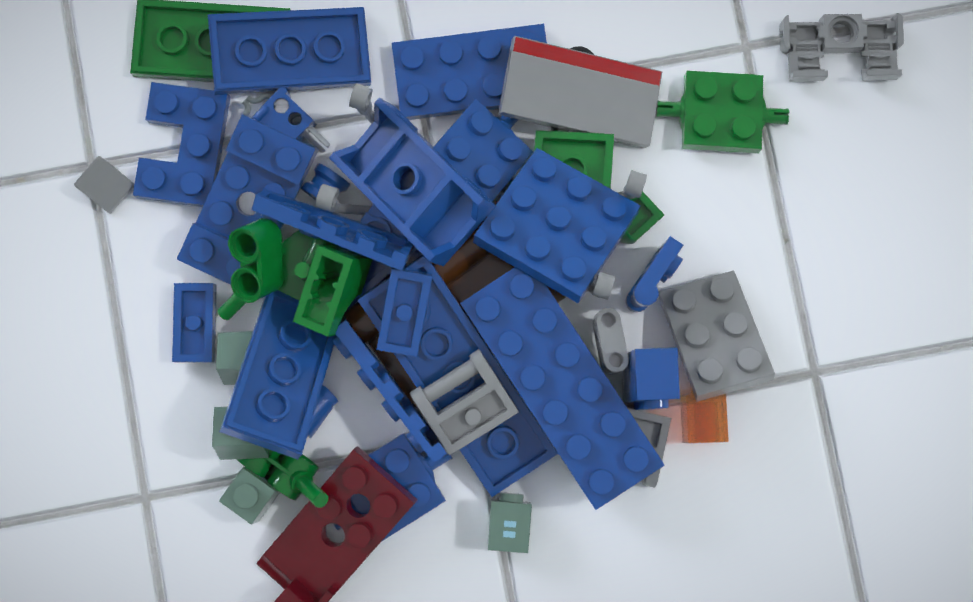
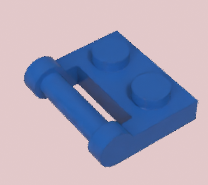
M670 236L658 248L626 296L625 303L630 311L642 312L657 300L659 296L657 284L659 281L665 283L668 278L670 279L683 261V258L678 256V253L684 246L682 243Z

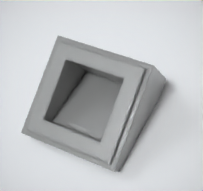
M98 156L76 180L74 186L111 214L134 188V183L107 160Z

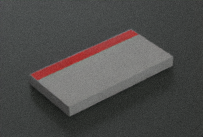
M514 36L511 41L498 115L572 132L614 134V141L647 148L651 143L663 71Z

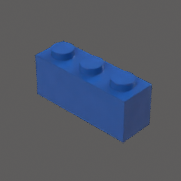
M678 348L634 349L628 352L629 363L622 371L624 403L634 402L635 410L669 408V400L680 399Z

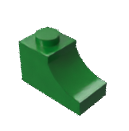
M336 244L317 245L293 322L327 337L334 336L347 308L358 295H361L373 259L344 249Z

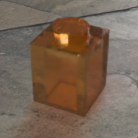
M690 387L691 395L680 396L682 443L729 442L726 394L696 402Z

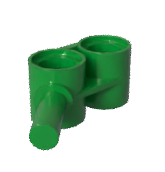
M261 218L235 229L229 236V251L240 262V268L234 271L231 276V288L234 293L218 309L219 316L224 320H230L246 303H253L278 290L284 282L282 234L278 225L270 219Z
M269 450V458L236 459L258 476L263 478L266 475L269 476L267 482L280 493L294 501L302 493L317 508L325 506L328 502V495L313 482V476L318 471L319 466L303 454L297 460Z

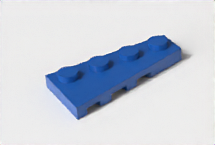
M266 189L256 194L251 209L262 214L261 218L270 219L277 225L287 224L299 229V232L306 236L324 239L400 271H403L414 247L405 237L316 208L315 206Z
M347 319L342 321L336 331L337 337L332 342L345 359H348L350 356L354 357L361 367L357 371L361 380L370 391L374 388L379 390L385 398L381 405L394 422L401 419L410 431L406 434V437L419 453L425 451L435 464L447 454L440 440L370 348L357 335Z

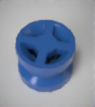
M318 163L314 168V177L311 181L305 182L301 190L316 200L322 184L338 188L339 195L341 192H346L351 184L330 168Z

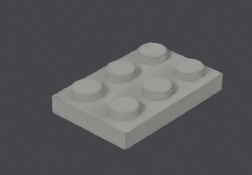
M734 270L659 291V300L696 402L774 380V369Z

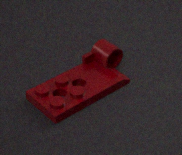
M358 446L351 451L321 486L320 489L328 495L327 504L317 508L309 501L256 563L285 589L274 602H329L416 503L417 499ZM361 494L369 500L370 510L368 513L360 514L352 508V495ZM335 523L342 527L345 533L343 542L336 543L327 537V524Z

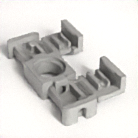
M861 13L823 14L819 22H789V15H786L779 25V32L783 34V38L780 41L781 52L786 54L790 48H793L792 52L788 53L789 82L824 81L828 77V70L820 69L819 58H823L824 53H859L863 48L864 51L861 52V57H866V69L861 70L862 81L897 80L902 76V69H898L897 50L904 44L903 16L899 13H896L891 18V21H863ZM837 24L848 27L851 33L850 41L846 43L837 42L832 37V27Z

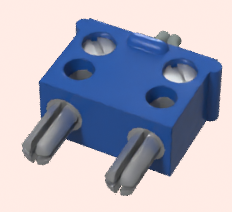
M285 87L279 88L273 95L264 93L257 98L249 95L242 102L245 106L243 114L249 115L251 111L250 103L257 104L264 99H268L252 116L253 118L299 141L306 138L314 147L319 149L320 153H324L326 150L308 134L309 132L324 146L330 147V143L314 128L317 125L315 121L291 99V95ZM295 117H302L298 125H292V120Z

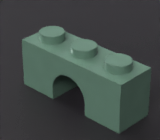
M253 331L218 333L216 370L224 385H235ZM214 407L212 447L220 460L269 458V449L219 432L227 407Z

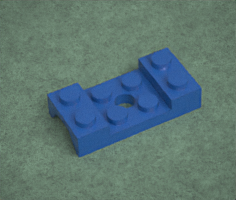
M379 97L374 103V122L355 145L333 152L329 159L429 262L445 266L496 205L470 179L462 176L418 133L419 129L394 105ZM412 169L415 174V181L409 189L403 190L400 184L401 177L406 171Z
M242 114L225 150L227 151L226 157L196 223H192L176 260L231 285V276L234 271L240 268V262L229 251V236L235 229L261 219L262 215L257 212L253 215L244 213L239 206L241 195L245 192H252L256 195L266 189L296 200L319 149L277 131L249 115ZM278 225L279 229L282 230L284 225Z

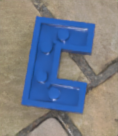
M151 82L145 120L152 124L181 127L183 131L177 163L139 157L133 190L134 197L203 207L219 172L231 98L229 94L215 95L214 90Z

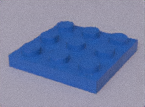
M536 148L497 202L496 207L474 234L473 243L579 304L637 216L640 205Z

